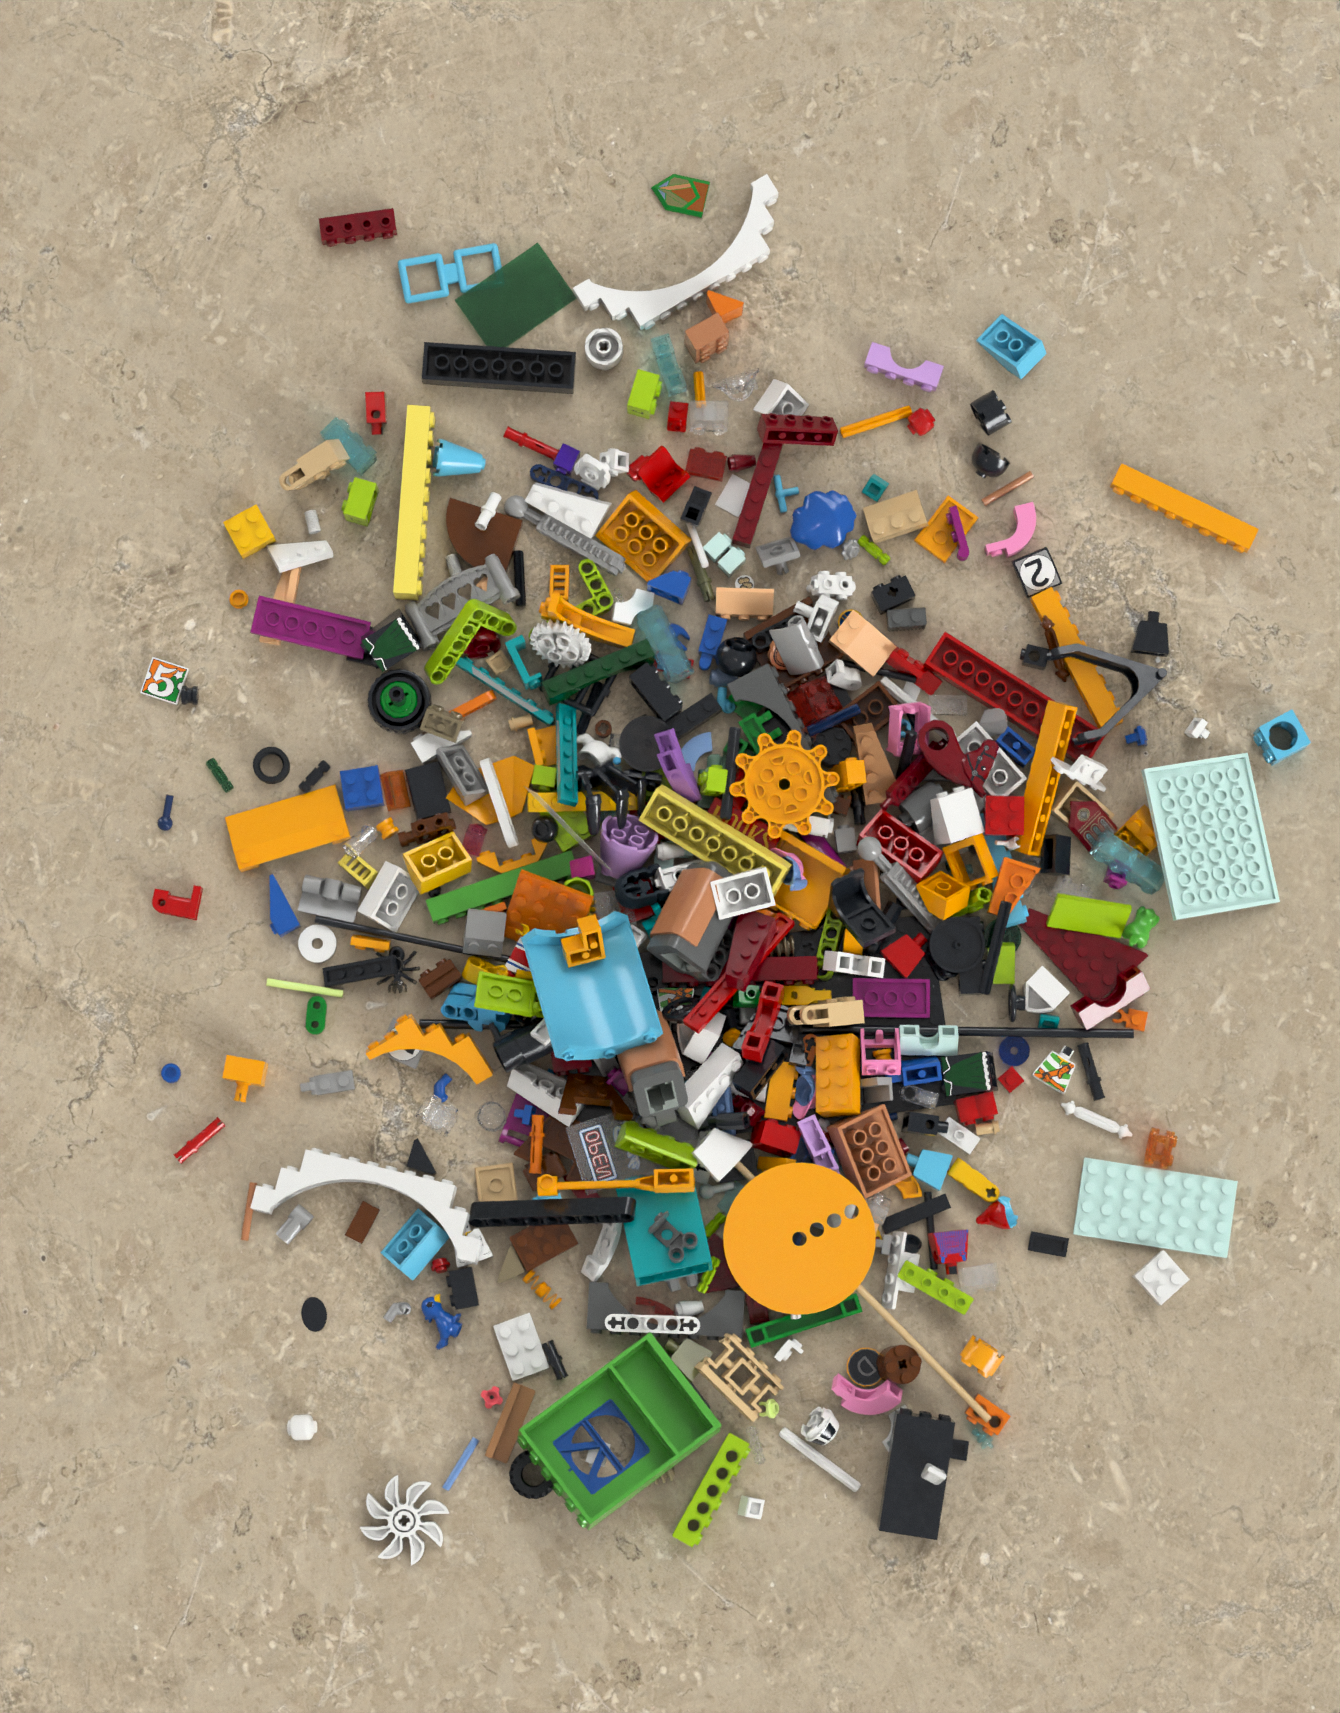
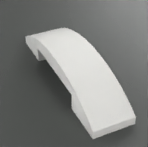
M601 1223L603 1228L593 1254L587 1255L581 1273L591 1281L596 1282L610 1263L620 1239L622 1223Z

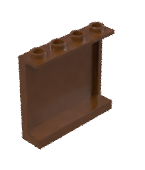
M810 596L800 601L814 608ZM796 604L744 632L743 638L751 644L752 638L756 633L792 615H800L793 612ZM803 616L806 624L808 625L809 618ZM829 631L822 642L816 641L824 661L821 668L798 675H790L788 670L777 669L779 673L777 679L780 684L783 683L788 693L792 690V686L805 684L809 681L808 677L821 675L825 672L824 668L830 666L836 659L841 660L844 654L828 642L831 639ZM757 639L755 641L756 645L758 646L765 645V642L762 639ZM769 650L763 653H756L757 662L760 667L766 664H770L773 667L767 656Z

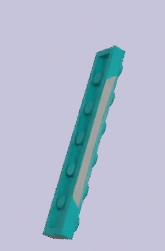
M466 656L459 658L455 664L457 667L527 713H530V715L547 726L553 725L555 720L550 711L545 708L543 710L536 707L537 703L530 698L525 700L520 696L521 693L513 687L510 690L504 686L506 683L498 677L493 679L489 676L490 673L483 667L478 669L473 665L474 662Z
M558 703L555 707L557 803L575 807L578 804L576 709L569 705Z

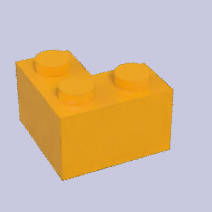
M595 914L576 919L578 935L560 939L568 968L606 958L601 927Z

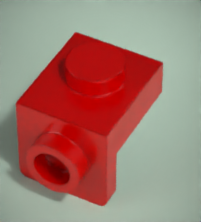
M670 401L667 422L668 431L686 432L689 403Z

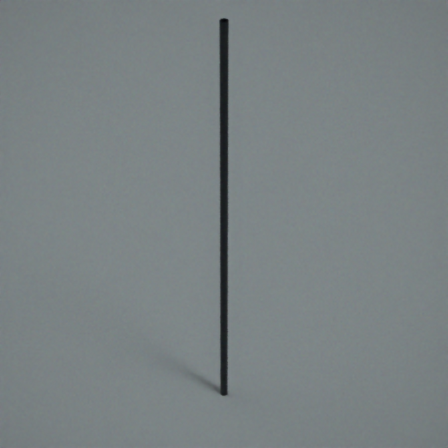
M317 915L315 917V923L484 959L507 963L510 957L501 954V957L463 953V946ZM693 995V998L697 999L699 1003L701 996ZM727 1002L722 1007L723 1009L734 1008L735 1011H739L738 1007H733L732 1002Z

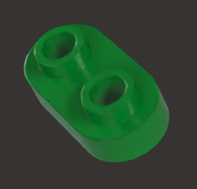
M320 996L310 998L307 1004L306 1029L313 1035L321 1034L326 1025L327 1003ZM315 1002L320 1003L319 1009H314L313 1005ZM314 1021L319 1023L317 1028L312 1027Z

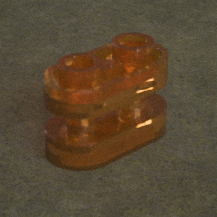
M1151 1127L1144 1165L1152 1166L1153 1162L1156 1161L1159 1162V1168L1167 1170L1168 1166L1172 1167L1174 1155H1171L1172 1147H1176L1178 1137L1175 1136V1132L1168 1130L1165 1136L1159 1135L1160 1129ZM1158 1142L1163 1143L1161 1154H1156Z

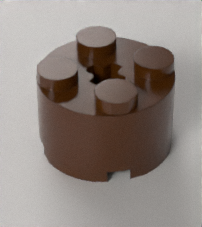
M890 1346L882 1350L877 1358L878 1374L883 1381L889 1380L896 1385L908 1384L915 1380L920 1372L921 1357L910 1346Z

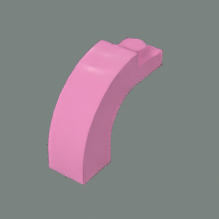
M1033 502L1014 507L1013 512L1017 524L1016 532L1006 540L987 544L984 548L986 556L996 557L1002 555V552L1005 551L1006 558H1009L1026 547L1036 526V512Z
M839 1373L833 1378L831 1389L837 1396L842 1397L841 1406L852 1412L864 1415L881 1414L893 1409L901 1402L903 1392L900 1387L889 1380H886L874 1389H861L854 1386Z

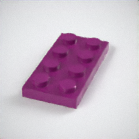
M852 979V996H855V1000H863L864 1017L930 1018V979Z

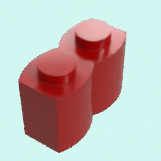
M993 1091L954 1100L958 1122H964V1126L975 1124L976 1119L982 1118L983 1122L993 1120L994 1115L998 1114Z

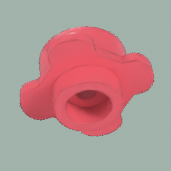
M493 1386L490 1390H483L481 1392L486 1408L490 1409L493 1405L502 1404L503 1398L499 1395L498 1387Z

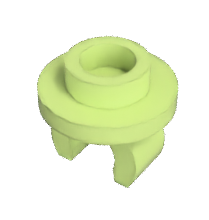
M774 1399L759 1402L760 1406L764 1405L766 1407V1411L759 1413V1416L776 1417L779 1412V1405Z

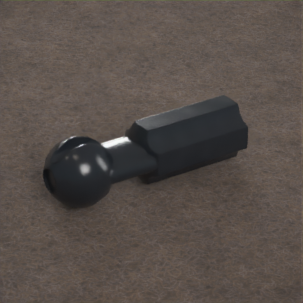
M888 901L883 913L894 925L903 908L892 901ZM885 938L864 948V951L870 956L878 955L882 950V943Z
M747 1112L720 1113L717 1116L708 1115L698 1130L705 1132L710 1130V1128H718L719 1130L746 1129L750 1125L749 1114Z

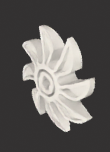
M398 1475L393 1477L385 1489V1499L393 1506L391 1511L382 1506L368 1493L366 1506L369 1513L375 1519H387L388 1524L360 1526L361 1531L366 1537L377 1541L383 1540L390 1532L395 1534V1538L378 1558L391 1559L396 1557L403 1550V1537H408L411 1546V1565L418 1562L423 1555L425 1544L421 1537L417 1535V1530H422L440 1547L442 1546L443 1533L439 1525L434 1521H422L421 1516L449 1514L447 1507L437 1500H427L420 1508L414 1506L418 1497L432 1483L419 1481L412 1484L406 1491V1503H401ZM403 1515L410 1519L406 1525H403V1522L400 1523L399 1520L402 1519Z

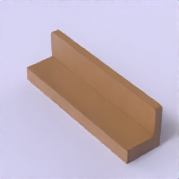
M515 1382L513 1383L485 1456L503 1463L508 1462L517 1440L518 1430L523 1425L535 1395V1390Z

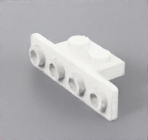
M1082 754L1072 766L1054 757L1050 759L1055 765L1053 768L1058 773H1065L1072 780L1076 778L1081 784H1088L1095 791L1097 789L1103 792L1106 790V787L1099 781L1108 770L1105 765Z
M893 1231L884 1293L882 1295V1306L887 1309L896 1308L898 1290L914 1293L915 1290L914 1286L897 1277L906 1260L917 1266L919 1264L920 1254L904 1252L906 1232Z

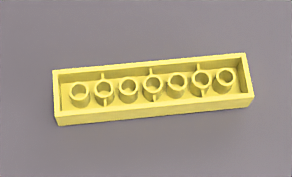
M663 784L656 788L639 818L640 822L703 861H715L733 874L766 867L774 897L793 865Z

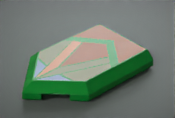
M672 174L651 187L665 210L702 218L710 182Z

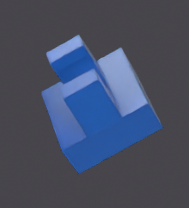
M525 1104L524 1110L515 1109L514 1117L522 1119L521 1124L532 1127V1115H535L536 1107Z

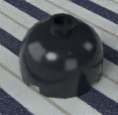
M980 443L977 444L972 454V463L977 469L976 474L983 478H986V476L994 478L1002 475L1010 465V461L1005 457L1003 460L1000 459V453Z

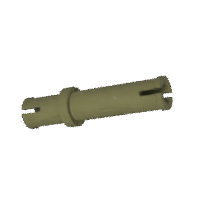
M692 545L693 549L688 547L686 550L698 580L696 583L701 589L704 602H709L710 599H716L710 584L712 581L711 578H708L706 569L702 568L695 547Z

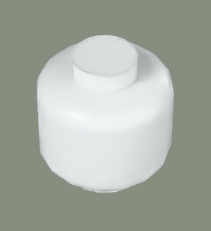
M308 1414L294 1415L287 1423L288 1435L296 1441L310 1440L314 1433L317 1432V1422Z

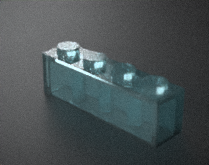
M654 605L636 615L639 620L637 621L639 628L645 632L646 639L655 652L656 662L659 665L661 664L664 670L662 672L664 678L670 681V683L676 684L694 674L695 672L662 606Z
M1107 830L1099 834L1089 852L1095 860L1105 863L1109 866L1110 870L1123 875L1128 882L1139 886L1144 893L1151 895L1156 893L1165 881L1160 865Z

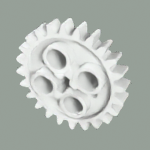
M549 619L548 623L543 620L541 624L537 623L530 636V644L533 645L532 650H537L536 655H542V660L548 659V664L554 662L556 667L558 664H561L563 668L566 665L569 668H572L573 665L579 667V664L584 665L592 650L590 649L591 644L588 643L589 638H584L585 633H579L580 628L574 629L573 624L568 626L566 621L561 624L559 620H556L555 623L551 619Z

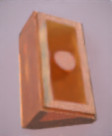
M403 770L388 771L381 774L380 777L388 811L411 807Z

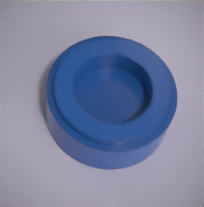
M170 1063L162 1068L161 1076L166 1082L175 1083L181 1077V1070L177 1065Z

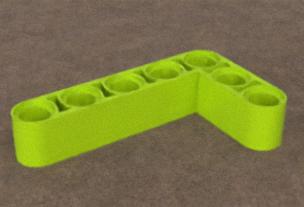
M584 559L579 563V574L592 598L575 607L581 610L585 607H591L593 609L592 615L599 617L613 608V597L595 563L590 559ZM585 565H590L592 567V571L590 573H584L582 571V567ZM595 581L601 584V587L597 590L591 588V584ZM607 598L610 600V604L602 606L599 603L600 600ZM531 629L529 632V641H531L530 636L533 629Z
M477 599L469 600L424 667V671L431 683L438 685L445 681L480 626L503 636L513 635L517 630V625L510 614Z
M828 909L817 952L818 978L822 981L832 978L834 972L828 971L824 976L819 975V970L823 967L824 962L823 952L827 948L839 952L845 927L839 919L834 920L832 918L833 912ZM835 929L837 935L834 938H828V932Z

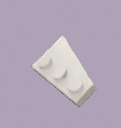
M327 540L267 545V551L279 573L333 557V551Z

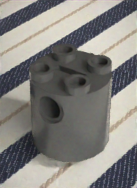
M928 781L909 794L898 806L901 812L898 815L899 821L907 827H911L917 834L932 826L930 800L937 798L936 794L944 792L943 788L939 784L936 785L933 781Z

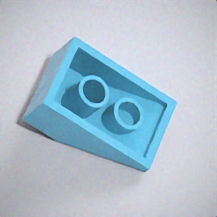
M1003 314L976 340L1004 368L1019 379H1022L1047 354L1040 339Z

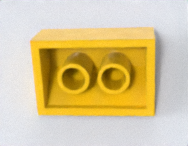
M454 831L403 853L411 881L420 895L471 872L472 859Z

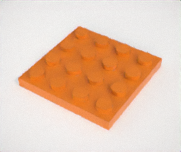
M521 869L506 913L504 937L518 942L519 938L523 937V935H518L515 930L523 931L524 928L520 925L521 923L528 925L529 931L537 928L555 930L556 934L566 933V929L578 927L576 919L588 916L594 896Z

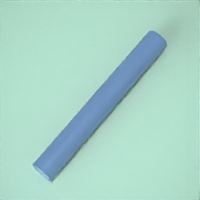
M474 1437L471 1439L442 1488L447 1491L450 1490L479 1443L478 1439Z

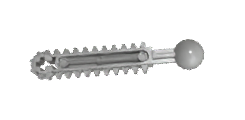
M514 495L506 500L504 510L508 516L517 519L525 518L537 525V532L584 559L592 560L596 566L608 573L617 576L618 572L622 574L626 568V564H624L626 559L623 556L546 513L542 516L528 508V503L525 502L523 497Z
M869 836L863 838L857 846L860 857L864 860L874 861L883 871L880 876L882 882L891 889L931 934L935 926L943 920L928 912L916 888L917 883L898 862L891 864L882 855V847L878 839Z

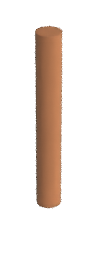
M1029 471L981 499V501L986 506L1034 478V476Z
M253 1182L249 1183L241 1240L245 1241L249 1240L253 1210L250 1207L257 1183Z

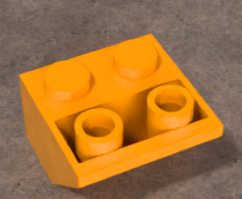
M1145 804L1113 835L1139 862L1157 846L1150 810Z

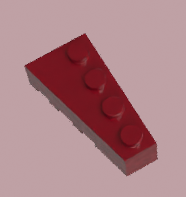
M756 911L738 915L725 973L727 986L743 992L746 991L777 931L774 917Z

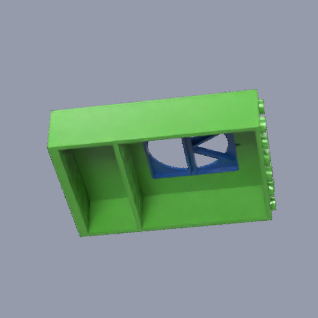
M649 1332L518 1430L517 1442L523 1450L527 1449L529 1451V1458L535 1466L538 1464L541 1467V1474L545 1480H550L553 1483L554 1487L552 1488L558 1497L562 1495L565 1499L564 1504L571 1513L574 1511L577 1515L576 1520L582 1528L586 1527L589 1531L719 1433L722 1425L652 1333ZM609 1415L623 1420L630 1427L635 1439V1449L631 1460L625 1467L622 1466L588 1421L589 1419L596 1416ZM583 1426L593 1441L573 1444L572 1438L577 1429ZM599 1449L589 1474L579 1470L572 1459L571 1453ZM606 1456L617 1473L608 1477H597Z

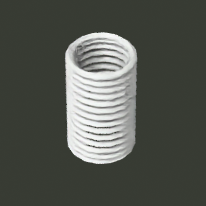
M316 510L304 512L309 534L319 533L321 528Z
M457 554L446 556L445 559L450 577L461 572L462 569Z

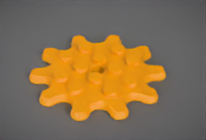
M791 730L783 744L774 743L769 734L762 733L757 739L760 751L756 756H748L744 753L736 756L735 763L744 770L745 777L742 781L730 785V794L734 797L742 796L748 800V807L741 816L743 822L751 824L758 818L765 819L768 822V835L771 838H779L783 827L788 824L794 825L801 835H808L812 829L809 822V817L812 813L820 812L823 815H830L833 812L834 806L825 799L824 791L827 787L837 785L840 777L836 772H825L822 770L820 764L827 755V749L824 745H817L811 750L803 749L801 746V734L797 730ZM782 779H786L790 783V787L786 790L779 787V782Z

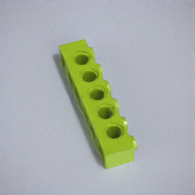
M730 1432L728 1433L672 1534L673 1537L690 1547H693L694 1544L698 1546L703 1537L700 1534L704 1527L708 1528L713 1519L710 1517L712 1511H717L720 1507L722 1493L727 1494L732 1485L729 1482L732 1475L737 1476L742 1467L738 1464L742 1458H747L751 1450L748 1448L749 1443ZM731 1450L737 1453V1459L733 1462H729L726 1459L727 1452ZM719 1468L727 1470L728 1475L726 1478L719 1479L716 1472ZM710 1485H715L718 1488V1493L715 1496L707 1494V1488ZM705 1502L708 1504L709 1509L706 1513L698 1512L697 1506L699 1503ZM693 1519L699 1522V1527L695 1531L688 1528V1522Z

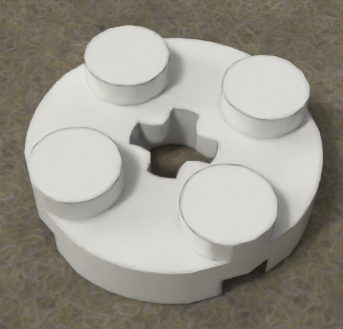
M584 454L576 462L574 471L576 475L579 474L582 477L580 480L582 483L599 490L601 487L604 489L610 482L611 477L608 472L610 467L605 462H600L589 454Z

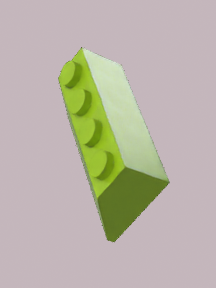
M626 1121L621 1125L614 1147L669 1169H694L697 1166V1159L692 1155V1152L695 1150L693 1145L686 1142H677L674 1137L669 1135L662 1136L657 1134V1131L652 1128H642L634 1121Z

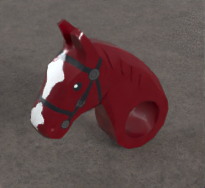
M932 720L925 723L918 733L917 747L926 763L943 778L957 785L972 788L983 798L986 795L983 784L989 776L998 754V743L994 740L986 739L978 749L964 754L952 726L941 720ZM939 730L946 735L947 746L941 750H933L927 746L925 735L929 731Z

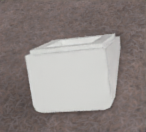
M742 1495L738 1515L761 1519L765 1500Z

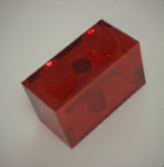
M690 448L685 471L691 476L722 482L727 456H724V453L719 451L710 453L705 452L704 448Z

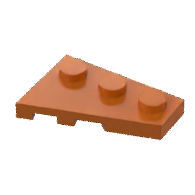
M1003 857L987 913L997 916L1001 901H1008L1012 904L1011 913L1041 868Z

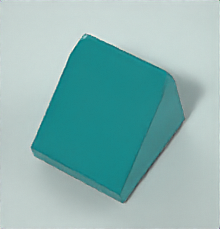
M873 474L862 490V493L878 502L889 486V483Z

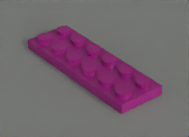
M259 595L250 633L362 660L364 650L360 645L362 643L361 636L369 631L371 622Z

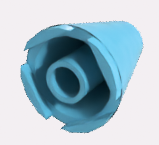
M437 439L440 445L435 446L432 467H436V472H432L433 476L475 474L484 470L485 458H483L482 454L444 439Z

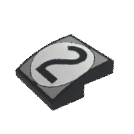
M1047 547L1011 561L1027 598L1037 595L1050 587L1053 588L1062 584Z

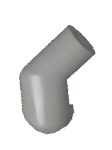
M407 1302L393 1303L383 1318L391 1323L396 1315H408L411 1312V1306Z

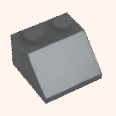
M468 908L463 937V953L501 957L506 913Z

